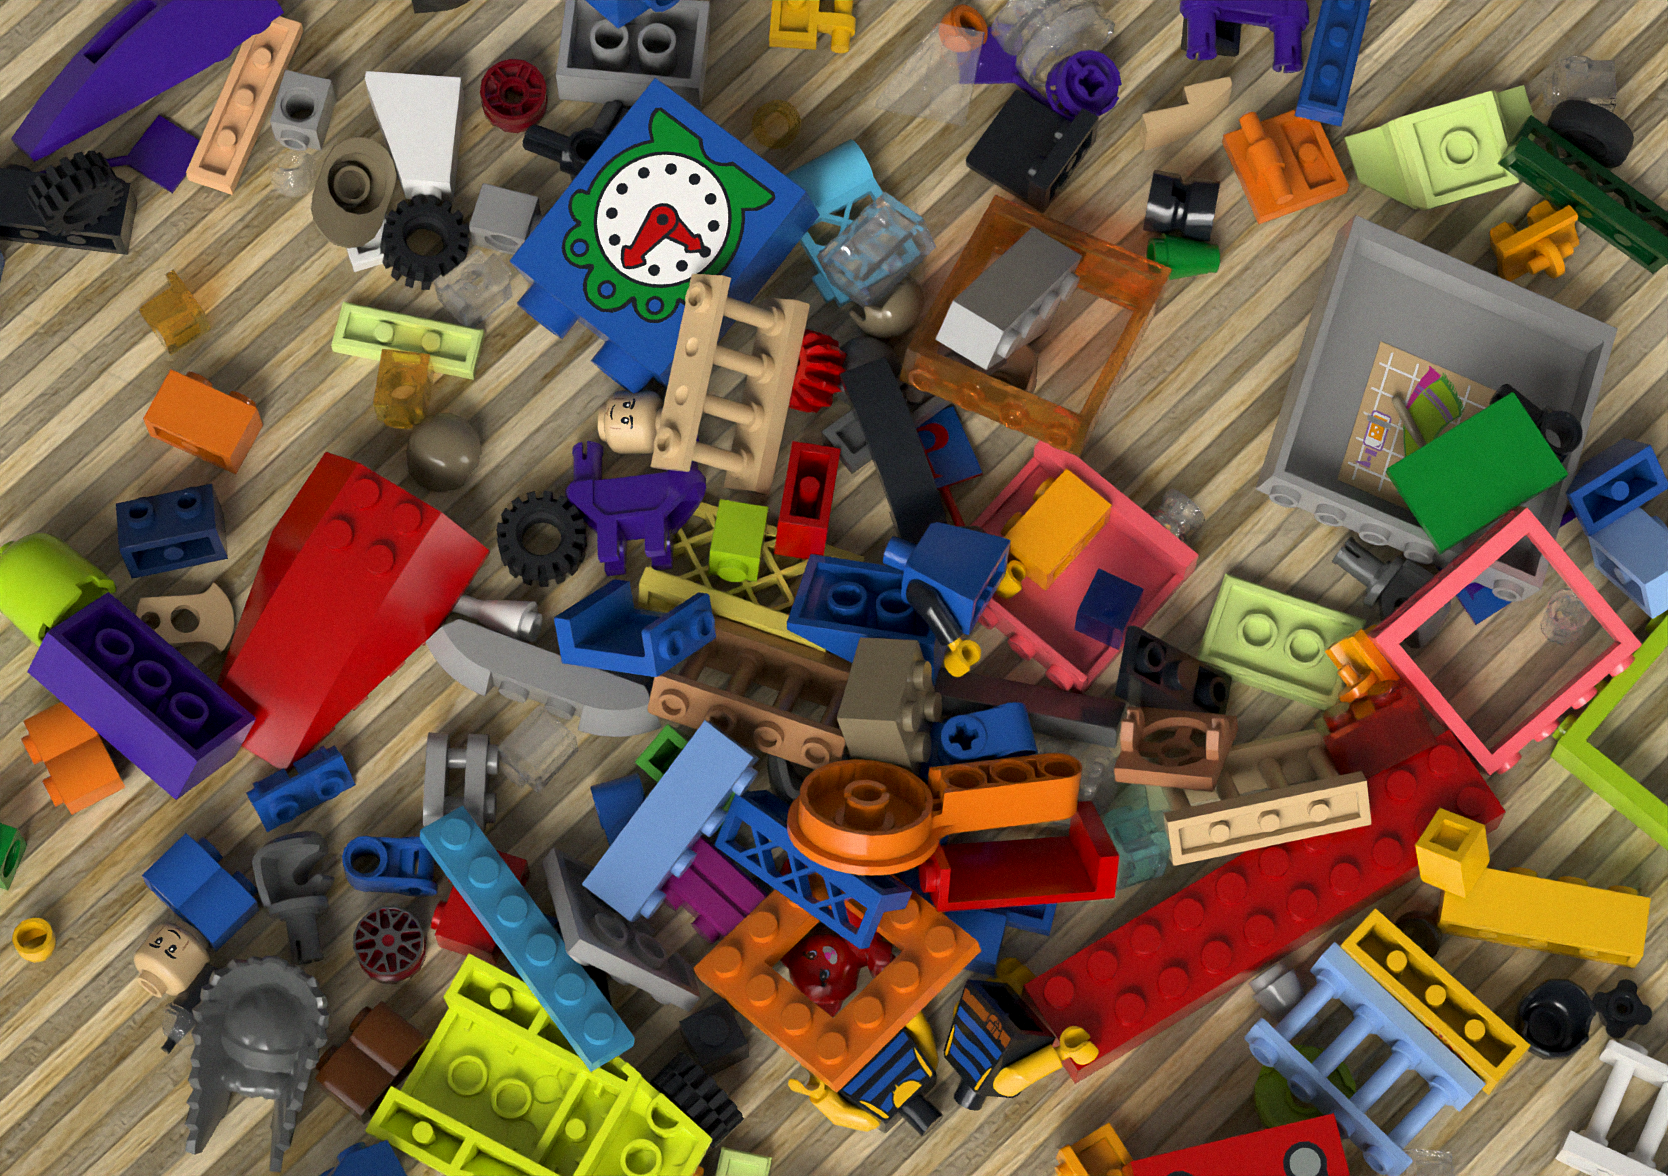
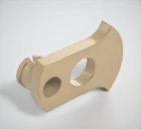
M214 582L206 592L197 595L140 598L135 610V615L142 621L147 616V622H150L155 627L154 631L172 647L203 645L214 649L220 656L233 634V608L226 594ZM178 609H188L197 617L198 627L192 632H180L173 627L170 620L171 614Z

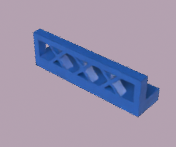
M767 789L748 791L742 796H738L735 793L714 846L859 949L869 948L883 913L906 908L912 890L889 874L856 875L824 867L804 856L793 845L788 836L787 816L790 805ZM742 821L751 826L756 845L755 848L746 850L734 841ZM778 847L787 851L792 873L784 876L776 871L771 852L772 849ZM818 873L824 877L829 899L820 902L812 896L807 875ZM853 898L867 908L859 929L849 922L844 903L846 900Z

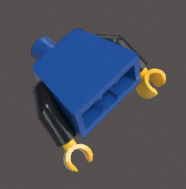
M935 522L929 525L918 544L892 536L884 552L883 564L904 571L901 598L905 603L911 605L923 618L942 646L948 645L951 650L944 656L945 668L952 676L961 677L970 671V666L980 660L981 648L975 641H962L960 636L962 633L966 635L971 633L995 592L1004 599H1010L1022 590L1021 581L1026 577V567L1023 563L1016 560L1007 562L1011 541L1009 539L987 534L979 526L957 527Z

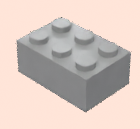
M566 0L556 70L559 99L603 104L608 101L613 102L616 99L623 102L625 106H633L653 79L656 78L701 112L711 32L710 2L680 0L672 8L663 12H655L650 8L618 29L587 1Z

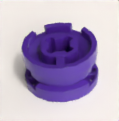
M1086 50L1079 51L1054 64L1047 75L1045 89L1047 100L1053 110L1065 119L1068 118L1073 121L1075 115H1078L1082 108L1095 116L1103 115L1111 110L1119 99L1117 97L1118 88L1122 83L1120 72L1110 58L1103 53ZM1056 85V90H1051L1050 86ZM1052 94L1057 96L1055 101L1052 98ZM1060 101L1064 106L1061 110L1057 107ZM1068 109L1070 116H1067L1064 111Z

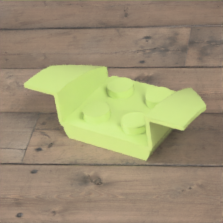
M1522 85L1498 93L1491 90L1405 115L1389 121L1381 127L1346 136L1344 140L1358 182L1413 209L1419 208L1427 211L1519 183L1517 177L1497 163L1525 119L1530 115L1534 117L1525 87ZM1530 133L1528 139L1533 141L1535 136Z

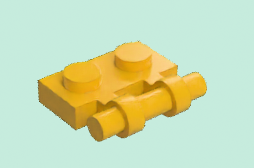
M772 0L769 47L816 50L818 33H828L831 35V51L835 53L849 52L850 37L854 36L856 32V18L852 16L853 0H834L833 13L819 12L820 0Z

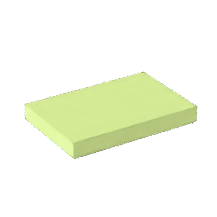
M1225 573L1196 659L1230 676L1234 681L1335 714L1340 701L1337 696L1344 688L1345 682L1338 675L1337 671L1339 669L1325 653V650L1332 643L1361 628L1364 629L1367 620Z

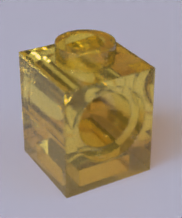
M382 349L373 400L378 421H383L384 424L393 428L409 429L413 425H418L427 417L434 378V368L430 354ZM407 385L415 389L413 394L407 398L399 399L391 395L400 386Z

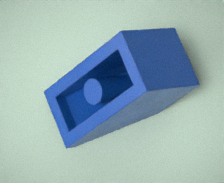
M1623 438L1585 461L1565 494L1585 535L1590 537L1667 490L1668 481L1650 444Z

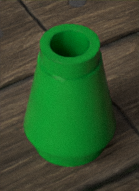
M1161 234L1160 238L1149 239L1146 252V266L1150 277H1159L1160 281L1164 282L1218 272L1220 265L1218 244H1209L1168 234Z

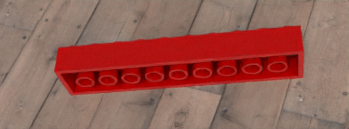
M1451 730L1445 731L1366 779L1371 825L1248 850L1024 984L1021 999L1056 1037L1052 1044L1053 1048L1060 1045L1062 1032L1070 1026L1083 1028L1090 1035V1039L1087 1041H1091L1098 1048L1099 1053L1097 1057L1088 1064H1077L1071 1057L1061 1061L1073 1082L1077 1084L1420 876L1415 844L1439 808L1484 824L1486 835L1496 830L1506 811Z

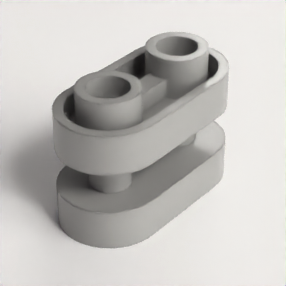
M428 733L423 798V828L462 805L483 833L486 831V823L496 822L497 794L488 793L489 774L498 775L499 745L490 744L489 734H468L467 749L450 748L449 733ZM450 768L466 769L464 797L448 796Z

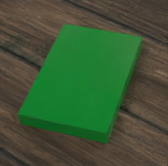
M1511 392L1391 465L1386 470V474L1440 555L1510 513L1518 506L1523 505L1564 480L1568 475L1514 392Z

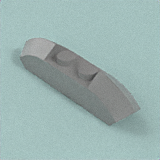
M462 619L442 626L426 641L434 658L451 677L468 689L483 696H486L496 686L499 688L498 692L506 698L522 703L526 702L527 698L545 704V710L560 718L572 719L573 715L581 717L578 730L594 735L625 737L644 734L662 728L658 716L650 714L647 710L650 696L646 687L597 668L563 664L561 655Z

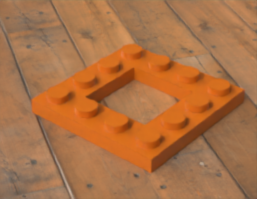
M818 873L807 875L812 896L820 902L829 899L824 877ZM889 874L890 876H892L893 878H895L897 881H899L900 883H902L903 885H905L906 887H908L905 883H903V882H902L900 879H898L896 876H894L893 874ZM776 889L693 969L703 983L725 999L726 1002L837 1093L981 952L979 943L975 938L942 912H937L933 905L914 890H912L905 909L883 913L876 930L902 952L834 1018L772 968L820 922ZM853 898L844 901L845 906L863 919L867 910L865 906Z

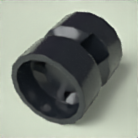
M1154 170L1143 231L1170 235L1174 229H1179L1183 238L1210 242L1220 181L1193 177L1189 183L1183 182L1180 174Z

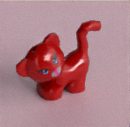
M789 858L785 860L779 872L783 876L792 873ZM846 907L849 922L859 929L862 919ZM876 931L869 948L859 949L838 933L836 937L830 934H815L806 940L801 939L780 961L789 969V976L794 987L834 1018L841 1010L843 1001L857 989L861 968L868 966L870 975L874 979L896 956L892 954V944L881 941L883 936Z

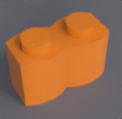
M62 701L23 721L29 735L21 738L34 765L44 761L51 776L43 779L42 782L55 807L65 803L71 815L126 788L98 732Z

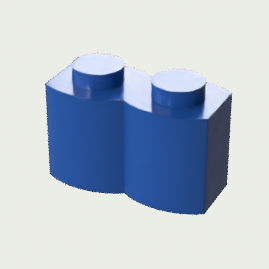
M185 833L142 874V877L149 889L184 922L197 929L206 938L209 947L217 952L259 911L257 901L253 898L258 893V890L238 870L232 876L218 864L223 859L222 855L208 840L201 837L196 842Z

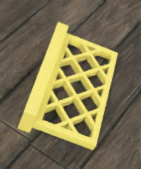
M701 502L693 515L705 519L710 531L687 539L682 528H680L674 535V538L676 536L679 543L674 544L673 557L685 553L694 571L681 576H675L661 570H654L650 564L649 568H645L640 579L639 607L668 613L698 592L708 593L713 615L830 654V651L787 630L788 613H790L795 599L785 580L803 574L808 560L802 559L803 562L779 570L770 553L775 549L777 527L767 524L765 540H768V542H764L762 557L771 574L757 579V582L752 581L748 583L747 580L738 582L740 587L722 592L712 588L707 578L711 576V574H708L709 565L701 567L693 551L694 548L712 542L718 507ZM825 544L824 556L864 562L863 556ZM777 584L786 603L773 608L760 605L754 592Z

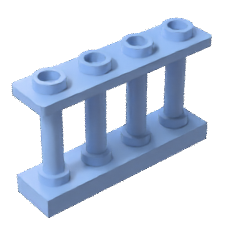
M1334 942L1310 969V972L1316 977L1317 984L1274 1028L1265 1019L1260 1018L1244 1038L1250 1044L1249 1048L1254 1057L1263 1065L1274 1067L1286 1078L1289 1089L1298 1099L1305 1103L1311 1102L1323 1115L1334 1113L1340 1137L1343 1139L1349 1138L1364 1152L1363 1157L1366 1163L1374 1171L1381 1175L1400 1176L1413 1162L1403 1151L1408 1143L1444 1105H1452L1460 1112L1486 1084ZM1331 998H1339L1354 1012V1020L1311 1064L1289 1042ZM1369 1033L1377 1034L1391 1047L1392 1055L1348 1099L1327 1077ZM1407 1069L1415 1070L1429 1083L1430 1091L1386 1135L1365 1113Z

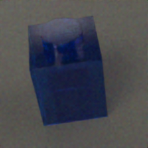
M1098 568L1077 611L1074 630L1120 650L1126 637L1127 626L1132 625L1140 609L1144 589Z

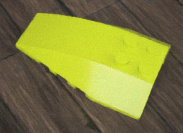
M470 953L443 996L449 1009L401 1091L392 1086L389 1088L365 1129L367 1134L380 1141L388 1140L393 1148L446 1176H693L712 1142V1138L664 1094L659 1093L635 1068L619 1056L590 1072L525 982Z

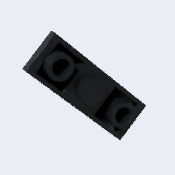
M1135 625L1127 626L1115 690L1116 696L1139 708L1141 706L1226 715L1232 681L1230 676Z

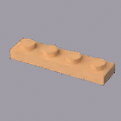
M279 16L272 21L265 31L252 35L242 43L186 171L189 181L233 195L281 85L284 72L288 69L304 32L302 23Z

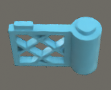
M850 139L785 174V176L808 193L820 214L811 227L821 221L841 226L835 249L815 244L808 231L799 241L819 273L812 277V281L826 304L835 300L840 308L875 289L885 281L922 263L923 258L873 177L868 160L854 140ZM870 195L880 211L877 225L873 226L848 219L852 204ZM846 208L844 217L833 215ZM883 219H885L891 230L881 228ZM846 228L874 235L868 258L840 251ZM882 237L899 242L907 257L893 265L874 260L873 256L878 238ZM822 255L832 258L830 268ZM837 259L865 266L862 281L843 291L834 276ZM870 268L880 270V272L868 278Z

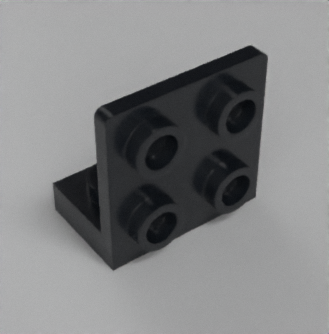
M1016 90L968 154L965 164L971 170L1044 214L1096 142L1099 117L1082 108L1075 119L1071 121L1025 93Z

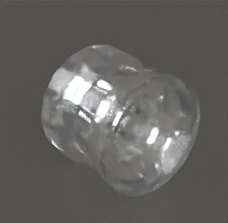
M1168 489L1161 498L1162 504L1157 509L1149 510L1147 513L1186 544V535L1191 530L1199 529L1204 524L1205 517L1199 507L1186 495L1178 490Z

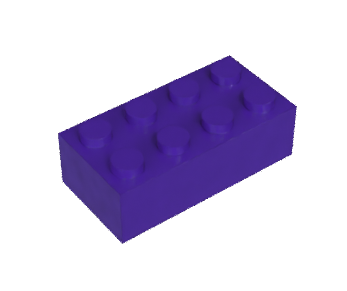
M109 592L49 630L27 671L175 800L232 760L238 753L256 720L250 712Z

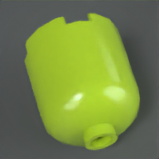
M35 532L19 538L15 542L9 541L0 548V612L38 648L49 630L107 592L111 594L117 590L114 581L53 534Z

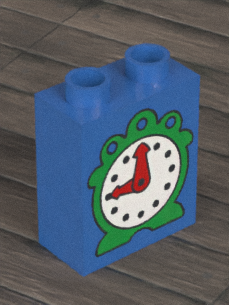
M654 78L509 260L527 282L531 284L519 299L517 305L560 339H563L573 325L579 321L605 341L591 359V362L625 390L633 394L642 391L651 378L667 389L691 275L706 274L730 277L731 281L727 296L750 304L820 214L803 188L658 79ZM723 316L717 344L736 320Z

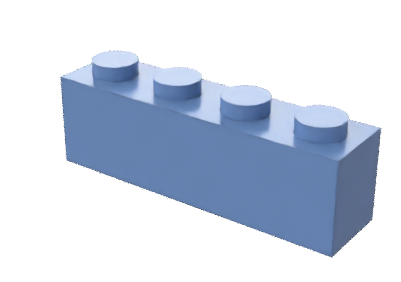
M704 720L582 885L629 921H638L641 915L649 919L666 898V894L661 889L671 875L674 874L677 878H680L696 858L697 853L691 849L701 835L704 833L711 837L725 820L728 813L722 807L731 795L736 793L738 796H742L755 780L758 772L752 767L759 758L712 722Z

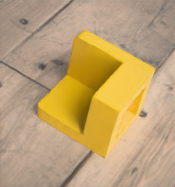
M1442 808L1438 809L1415 844L1421 880L1463 898H1467L1490 861L1485 825Z

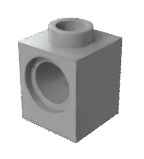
M285 70L270 119L276 141L296 151H305L307 148L322 150L336 103L332 80ZM300 110H310L313 112L306 119L297 120L292 118L293 114Z
M483 183L469 224L472 244L514 255L544 218L541 215L539 198Z

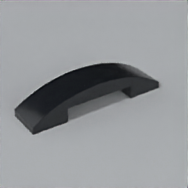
M882 357L839 373L854 418L859 421L891 509L889 514L897 536L918 544L931 523H948L916 427L887 358Z

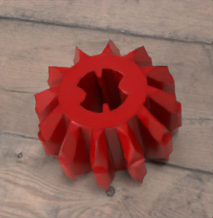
M805 329L788 408L805 413H818L822 406H832L833 394L835 392H843L840 386L841 379L839 373L846 371L842 368V364L846 359L847 353L839 349V341L833 339L832 336Z

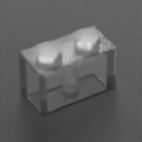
M884 192L871 205L867 206L846 229L833 238L817 255V258L830 284L865 308L868 304L875 306L935 249L936 245L924 219L887 192Z

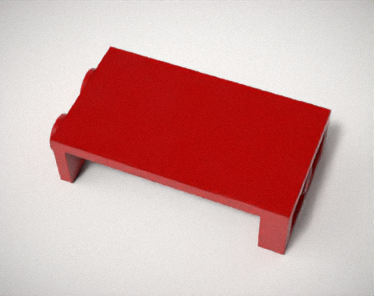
M1079 801L1077 811L1070 819L1069 836L940 845L939 843L933 855L917 867L919 869V881L922 892H929L937 912L1114 899L1119 854L1093 802Z

